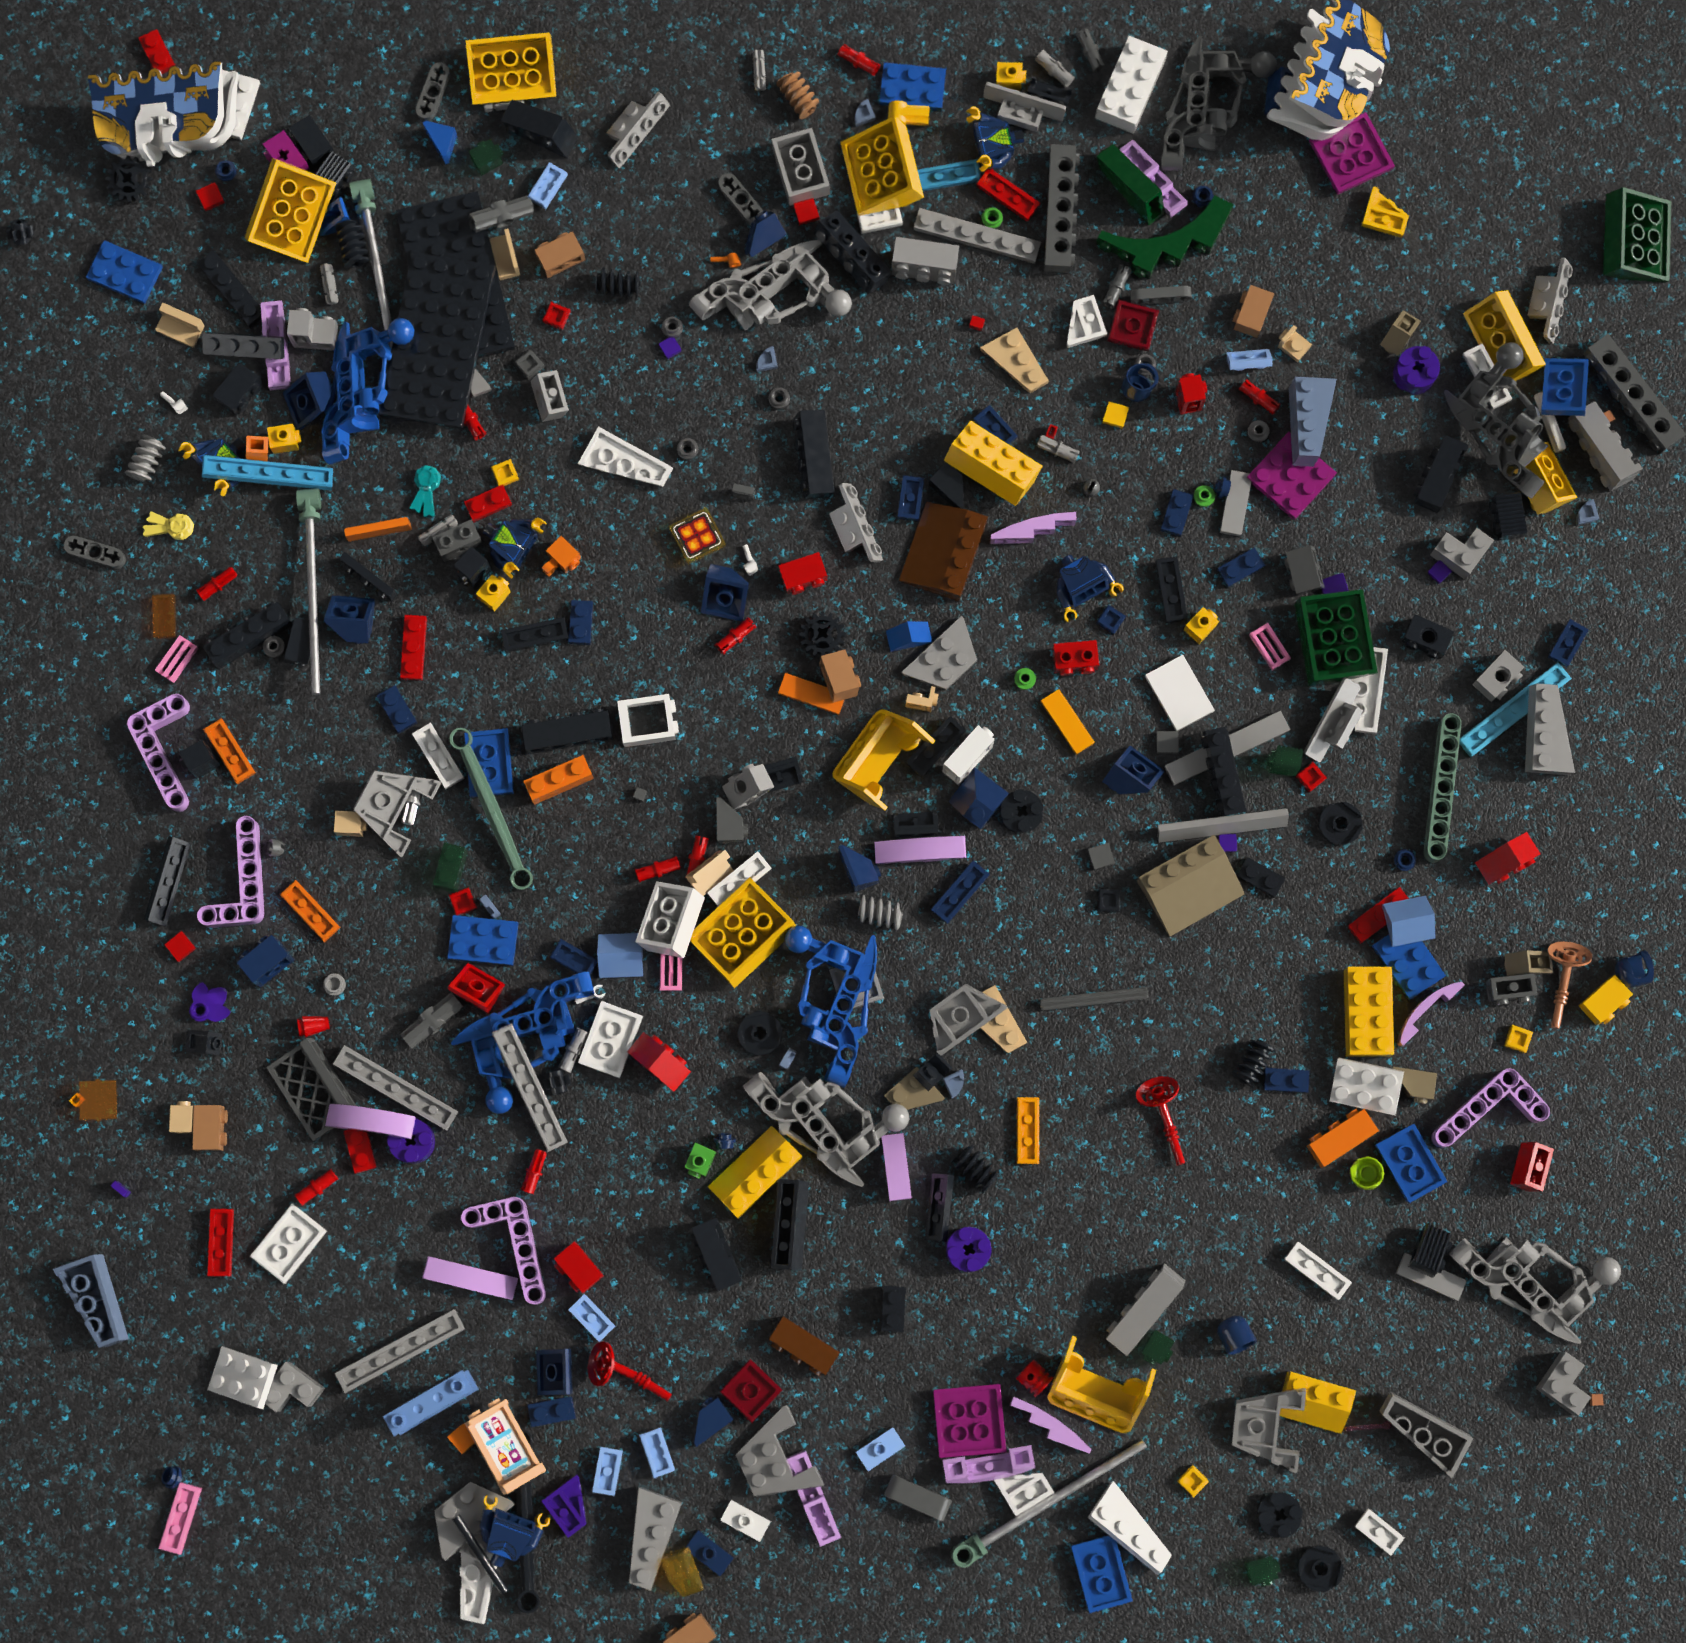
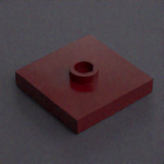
M1118 300L1108 342L1149 352L1159 310Z
M750 1359L721 1389L720 1393L752 1423L777 1397L782 1389Z

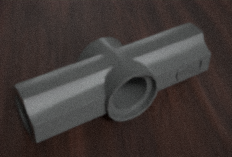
M528 196L508 202L500 200L494 202L486 209L470 213L468 216L469 224L475 232L495 226L503 228L513 223L514 220L533 215V204Z
M451 992L434 1007L431 1006L418 1016V1020L400 1035L414 1049L429 1035H434L446 1025V1021L459 1012L463 1005Z

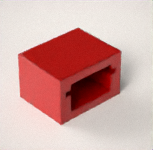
M972 315L969 328L982 331L985 319Z
M1050 424L1045 436L1054 440L1058 427Z

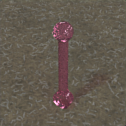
M1384 1421L1381 1424L1347 1426L1344 1429L1345 1431L1377 1428L1388 1430L1391 1428V1423Z

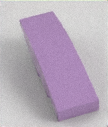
M1131 140L1119 149L1162 190L1164 210L1170 217L1187 206V200L1173 187V182L1160 171L1159 165L1134 140Z
M282 300L262 302L263 336L284 337L285 358H265L268 372V387L270 391L287 389L291 386L283 302Z
M1076 512L1049 514L1010 525L991 534L990 544L1033 543L1034 535L1054 534L1055 526H1075Z
M965 836L874 842L876 864L933 862L966 858Z
M429 1256L427 1257L422 1276L424 1279L513 1300L518 1278Z
M1012 1397L1011 1406L1030 1412L1028 1422L1049 1429L1046 1438L1090 1454L1091 1449L1059 1420L1034 1405Z
M806 1450L786 1458L794 1476L812 1467ZM821 1487L797 1490L820 1547L841 1538Z

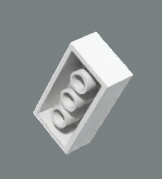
M1128 36L1097 108L1095 119L1134 134L1165 63L1168 51Z

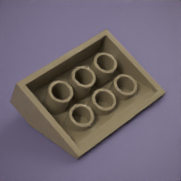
M1215 835L1137 879V883L1169 937L1245 895L1227 855Z

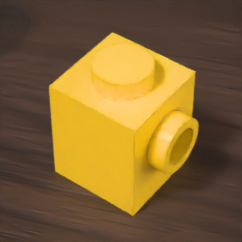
M997 62L996 84L1021 91L1022 83H1026V71H1022V63Z
M293 424L267 428L269 445L273 454L299 450L298 443H301L300 431L296 430Z
M492 574L477 591L476 596L495 612L511 593L508 587L509 583L501 576L496 578Z
M1203 607L1188 622L1184 631L1200 644L1219 623L1218 617L1212 610H1206Z

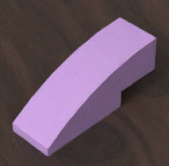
M904 1134L884 1135L882 1137L889 1202L911 1199Z

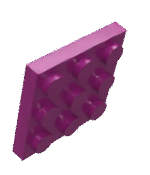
M1366 112L1358 115L1331 138L1325 140L1309 139L1337 195L1382 175L1395 167Z
M1288 432L1247 478L1251 481L1252 485L1295 521L1336 476L1337 472L1320 458L1314 467L1293 466L1291 433Z
M1000 1384L933 1390L939 1458L1007 1452Z

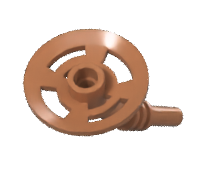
M1565 941L1553 943L1548 947L1549 957L1563 965L1559 988L1556 990L1555 993L1557 995L1554 997L1555 1008L1551 1028L1560 1029L1563 1009L1567 1005L1566 1001L1568 1000L1566 996H1569L1567 989L1572 967L1587 965L1592 960V953L1586 947Z

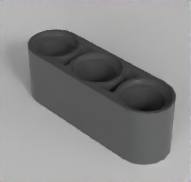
M892 1474L884 1496L940 1521H944L952 1500L894 1474Z

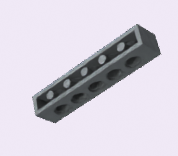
M1051 144L1044 272L1069 273L1070 267L1075 264V254L1071 253V247L1076 244V233H1072V226H1076L1077 213H1073V206H1077L1078 193H1074V186H1078L1079 173H1075V166H1079L1080 153H1076V145ZM1066 166L1069 168V171L1063 172L1059 167ZM1065 186L1068 188V191L1062 192L1058 187ZM1064 206L1067 208V211L1060 212L1057 207ZM1063 226L1066 228V231L1059 232L1056 227ZM1062 246L1065 248V251L1058 252L1055 247Z
M1609 334L1587 348L1583 355L1585 359H1589L1588 365L1596 370L1599 380L1604 384L1606 383L1610 388L1613 398L1620 401L1626 415L1633 418L1637 423V429L1647 436L1651 447L1655 451L1662 454L1686 435ZM1603 358L1610 360L1611 365L1604 364ZM1615 375L1622 376L1624 382H1619ZM1628 392H1634L1637 399L1631 398ZM1641 409H1647L1650 416L1644 415ZM1654 425H1659L1663 432H1657Z

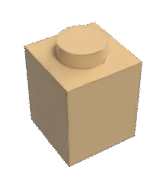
M335 811L334 833L337 836L363 837V831H367L368 824L356 812Z
M178 1101L177 1105H170L169 1132L193 1134L194 1106H191V1102Z

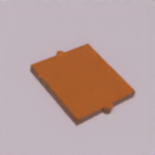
M97 1078L95 1081H79L80 1120H96L99 1122L101 1119H117L116 1080L100 1081Z

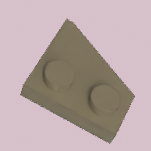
M918 1067L913 1069L884 1095L890 1104H900L907 1110L941 1102L945 1098L935 1086L927 1091L915 1079L913 1075L919 1070Z

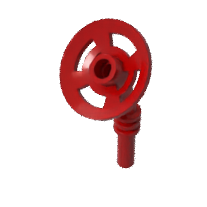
M1155 1077L1147 1080L1137 1089L1136 1099L1143 1106H1158L1165 1126L1163 1131L1166 1132L1165 1137H1168L1166 1140L1170 1142L1176 1164L1179 1166L1185 1164V1160L1178 1141L1180 1137L1176 1135L1178 1131L1175 1130L1176 1126H1173L1166 1104L1177 1095L1179 1085L1172 1077ZM1159 1084H1163L1162 1087H1161V1086H1157V1087H1154L1152 1090L1149 1089V1088H1151V1087H1153V1086H1156V1085H1159ZM1170 1086L1174 1088L1173 1093L1171 1092ZM1143 1095H1146L1147 1102L1143 1100Z
M600 1341L593 1347L588 1360V1376L593 1385L599 1387L605 1385L610 1379L612 1372L615 1371L634 1380V1383H638L639 1387L643 1386L642 1389L647 1388L665 1401H669L672 1394L652 1382L651 1378H647L646 1374L643 1375L642 1372L638 1373L615 1362L613 1349L608 1342ZM602 1350L603 1354L597 1359L599 1352Z

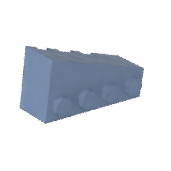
M1295 377L1289 386L1293 466L1314 467L1319 459L1337 379Z
M94 1254L53 1269L56 1276H59L62 1281V1286L66 1293H69L77 1312H80L85 1320L84 1323L99 1348L109 1347L129 1340L103 1254Z

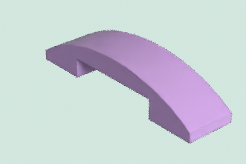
M1458 982L1447 985L1421 1001L1404 1022L1396 1045L1399 1048L1404 1046L1419 1031L1413 1023L1439 997L1447 1002L1465 984Z
M330 1104L325 1126L375 1132L411 1139L416 1117L372 1108Z
M1031 1445L1011 1448L1009 1453L965 1460V1456L943 1460L946 1483L991 1481L1014 1476L1035 1468Z

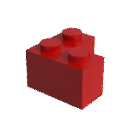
M1525 832L1481 858L1475 864L1488 885L1495 881L1500 884L1510 878L1508 873L1513 871L1516 874L1536 862L1534 858L1541 853L1529 834Z
M643 1032L627 1051L630 1056L673 1092L691 1072L685 1067L687 1062L678 1054L674 1057L672 1055L674 1050L666 1043L663 1044L654 1034L650 1037Z

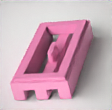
M1269 623L1249 634L1272 671L1291 659ZM1264 630L1267 631L1272 641L1282 654V659H1280V657L1272 647L1271 643L1263 633ZM1257 634H1259L1260 638L1262 639V641L1264 642V644L1266 645V647H1267L1268 650L1270 651V653H1271V655L1273 656V658L1275 659L1276 663L1273 662V660L1271 659V657H1270L1269 654L1267 653L1266 649L1264 648V646L1262 645V643L1260 642V640H1259L1258 637L1256 636Z
M179 635L155 671L175 683L198 650V647ZM182 643H184L183 646H182V647L180 648V650L178 651V653H177V654L175 655V657L173 658V660L171 661V663L168 665V667L166 668V670L163 671L164 668L166 667V665L168 664V662L171 660V658H172L173 655L175 654V652H176V651L178 650V648L180 647V645H181ZM190 647L191 649L189 650V652L186 654V656L179 664V666L172 674V676H170L169 673L180 660L181 656L184 654L186 649Z
M660 954V991H682V958L678 957L677 986H673L674 956L669 955V986H665V955Z

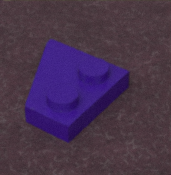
M578 1475L542 1500V1503L567 1538L587 1524Z

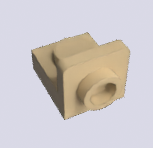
M1293 325L1290 330L1286 328L1279 336L1281 341L1278 347L1298 363L1311 348L1312 344L1296 332L1297 327Z
M932 686L929 698H925V695L921 693L908 694L905 707L931 712L932 706L937 705L939 694L935 693V687Z

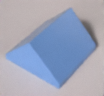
M1426 896L1382 904L1392 947L1435 939V914Z
M638 933L598 934L597 957L599 978L643 977V948L635 942Z

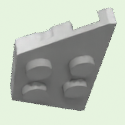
M961 616L908 665L902 671V674L906 677L918 679L920 682L947 690L977 662L964 618Z
M967 984L963 985L930 1009L933 1034L937 1046L936 1052L942 1056L1008 1007Z
M469 1482L434 1511L443 1559L446 1561L467 1544L452 1520L454 1516L460 1514L474 1537L481 1533L480 1522L482 1512L486 1508L483 1504L486 1495H488L486 1502L489 1505H493L495 1496L497 1497V1504L492 1508L493 1511L497 1508L506 1512L514 1506V1503L503 1496Z

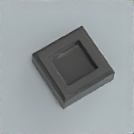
M531 349L514 362L528 380L545 367Z
M734 483L732 493L736 498L752 501L755 497V488Z
M1157 731L1156 754H1178V731Z
M1109 843L1087 850L1094 870L1115 864Z

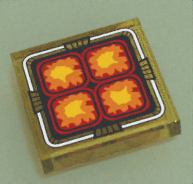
M707 507L668 526L688 565L726 546Z

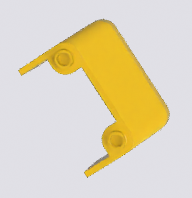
M881 709L872 716L835 767L833 778L867 803L886 810L887 806L879 800L883 790L882 786L878 784L879 780L901 750L910 751L915 749L921 739L931 744L935 740L915 721Z
M1072 1336L1049 1390L1048 1401L1056 1407L1120 1433L1130 1432L1149 1397L1156 1370H1151L1146 1381L1138 1378H1129L1125 1381L1124 1385L1118 1384L1082 1369L1084 1359L1078 1353L1072 1352L1077 1337Z

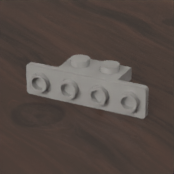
M986 82L983 97L1002 103L997 116L1002 121L1037 132L1042 116L1060 122L1064 119L1066 106L1041 99L1038 96L1028 95L1018 90H1012L999 84Z
M657 92L646 107L631 101L607 131L611 139L618 141L608 153V157L617 168L622 167L669 108L670 104L662 93Z
M1566 258L1560 259L1557 277L1536 276L1528 310V317L1530 319H1547L1543 337L1550 344H1554L1555 337L1559 333L1558 323L1563 315V301L1568 294L1567 283L1568 279L1572 276V266Z
M850 483L839 484L838 486L846 504L832 511L829 515L844 551L850 552L863 545L870 562L883 561L881 556L882 550L874 539V531L866 520V512L863 506L858 501L857 490Z
M1348 678L1342 679L1303 752L1305 755L1317 762H1321L1330 744L1343 749L1363 712L1362 709L1352 705L1361 689L1358 684Z

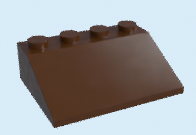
M926 502L899 582L960 602L987 524L988 516L966 509Z

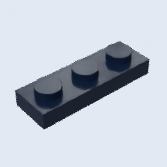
M973 860L931 911L948 925L990 874Z

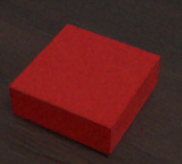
M215 182L196 190L205 211L225 203Z
M814 198L793 203L799 225L819 220Z
M550 302L542 321L545 324L563 330L571 310Z
M1314 762L1296 775L1297 779L1309 793L1327 779Z
M469 887L448 895L457 916L477 909Z
M183 931L164 944L178 962L196 949Z

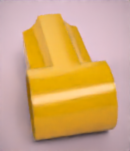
M891 101L888 107V119L895 116L905 125L928 126L929 106L907 105L903 101Z

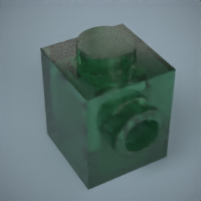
M491 139L479 142L474 149L469 151L470 158L481 176L503 164L501 156L504 154L499 145H494Z
M1153 1330L1140 1352L1144 1355L1143 1360L1153 1366L1156 1363L1162 1365L1163 1361L1167 1363L1173 1353L1170 1349L1175 1341L1159 1331Z
M1271 1555L1244 1562L1249 1583L1252 1586L1261 1584V1587L1274 1584L1275 1579L1279 1578L1277 1573L1281 1571L1277 1558L1273 1559Z

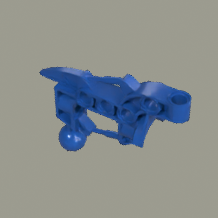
M397 318L389 324L388 330L382 332L370 327L350 334L349 323L346 321L343 323L336 341L333 365L331 366L332 371L335 372L332 384L333 392L324 410L326 416L321 431L322 456L327 464L331 465L348 459L350 433L380 429L379 419L376 414L379 413V404L384 403L388 391L385 389V372L387 361L392 358L391 348L388 343L393 342L397 345H405L413 339L415 331L409 320ZM378 354L383 358L379 386L365 388L363 360L368 356ZM337 391V401L334 403Z
M800 925L793 926L785 935V944L788 949L794 953H803L807 950L816 953L806 963L807 973L802 987L800 1002L798 1003L799 1015L803 1017L801 1024L811 1028L807 1040L836 1051L824 1080L845 1088L857 1057L858 1039L868 1032L867 1007L869 990L872 988L876 971L875 935L870 937L864 952L865 954L832 940L827 944L812 938L811 932L806 927ZM823 963L845 971L830 1010L820 1009L807 1002L811 970ZM848 979H853L856 982L857 987L854 991H849L846 988L845 983ZM864 992L861 1024L859 1027L852 1028L847 1021L858 994ZM843 999L847 1001L848 1009L846 1011L838 1009V1000ZM834 1019L840 1023L838 1031L830 1030V1020ZM844 1048L852 1052V1057L848 1061L841 1057V1051Z
M589 972L578 973L555 981L546 986L542 991L534 988L528 989L525 995L512 1002L510 1006L499 1013H491V1015L477 1020L460 1032L451 1042L453 1046L469 1041L472 1042L479 1074L487 1076L490 1091L486 1095V1105L492 1113L503 1114L511 1108L513 1096L507 1088L502 1086L501 1078L513 1079L509 1069L503 1064L500 1050L491 1032L512 1023L519 1038L537 1033L540 1036L544 1050H542L543 1056L530 1062L532 1067L534 1068L546 1061H552L559 1053L558 1048L565 1046L564 1036L575 1033L566 1002L595 994ZM565 986L566 993L562 997H558V988ZM530 998L536 1002L532 1011L508 1018L502 1017V1015L513 1008H517ZM549 1013L550 1021L543 1024L542 1016ZM528 1019L529 1027L526 1030H522L521 1022Z

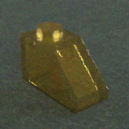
M689 1547L668 1553L661 1559L668 1581L682 1597L704 1590Z

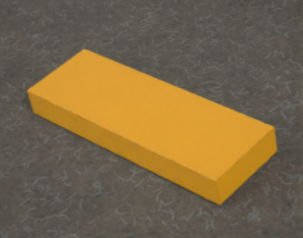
M1059 689L1041 700L1042 705L1076 755L1095 743Z
M1017 1097V1164H1039V1097Z

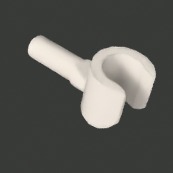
M165 392L160 394L162 398L172 405L177 414H181L188 409L182 399L175 402Z
M744 545L743 550L748 563L743 565L747 574L751 576L758 571L756 562L751 557L748 545Z
M596 985V986L593 988V989H594V993H595V990H596V989H600V988L602 987V985ZM595 993L585 998L575 999L576 1004L592 998L599 1000L605 996V993L602 995Z

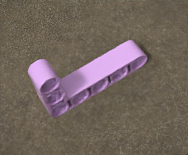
M173 694L133 714L127 721L128 729L166 804L176 812H182L187 809L189 799L155 731L188 714L190 705L180 694ZM177 701H182V707L179 710H174V704ZM163 711L162 718L154 720L155 713ZM138 721H143V727L135 730V724ZM152 739V747L145 749V742ZM162 758V765L155 768L154 761ZM172 777L171 785L163 786L164 779ZM176 796H181V803L176 806L173 805V799Z
M242 816L236 822L240 903L201 907L197 913V918L201 924L208 928L257 924L264 918L260 830L258 823L250 816ZM252 822V829L249 832H243L244 824ZM253 844V851L248 854L244 853L245 846ZM249 865H254V873L246 875V868ZM255 886V895L248 897L246 894L248 888ZM251 908H257L258 911L254 918L248 917V911ZM229 910H235L236 912L232 920L226 919V914ZM207 912H213L214 914L210 922H205L204 920Z
M1511 1068L1504 1069L1497 1073L1432 1133L1431 1139L1433 1144L1439 1148L1452 1145L1505 1096L1514 1103L1529 1121L1534 1123L1546 1120L1549 1117L1550 1109L1516 1070ZM1505 1073L1511 1075L1512 1077V1083L1510 1085H1507L1503 1081V1075ZM1488 1088L1495 1090V1099H1490L1487 1096ZM1520 1090H1524L1527 1094L1525 1102L1521 1101L1518 1097ZM1473 1102L1480 1106L1478 1114H1474L1471 1111V1104ZM1535 1106L1541 1108V1118H1537L1533 1114ZM1456 1117L1463 1119L1464 1126L1462 1129L1456 1127L1454 1123ZM1441 1131L1448 1135L1446 1143L1440 1142L1438 1138Z
M511 1197L465 1209L462 1212L461 1220L465 1226L470 1228H478L503 1221L508 1222L524 1298L533 1305L542 1303L545 1300L546 1292L525 1202L518 1197ZM518 1201L521 1204V1210L513 1214L510 1210V1205ZM493 1206L498 1207L500 1211L499 1216L495 1219H491L488 1215L489 1209ZM470 1212H476L478 1215V1219L474 1224H469L467 1221V1215ZM519 1223H524L526 1226V1231L523 1235L515 1233V1226ZM523 1245H529L531 1248V1253L527 1257L520 1255V1248ZM529 1266L534 1267L536 1270V1274L532 1279H527L524 1275L525 1269ZM533 1288L539 1289L541 1293L537 1301H532L529 1297V1293Z

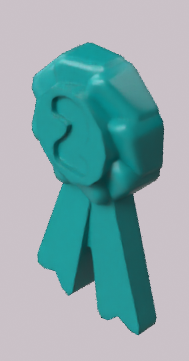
M424 465L415 474L414 481L419 491L410 509L420 513L424 504L423 516L427 517L430 515L434 517L432 491L439 487L441 475L435 467Z

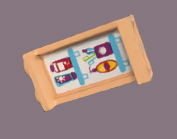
M498 1398L489 1403V1409L483 1413L479 1409L468 1416L469 1421L464 1424L504 1495L545 1472L546 1469L543 1463H539L507 1405V1399L501 1402Z

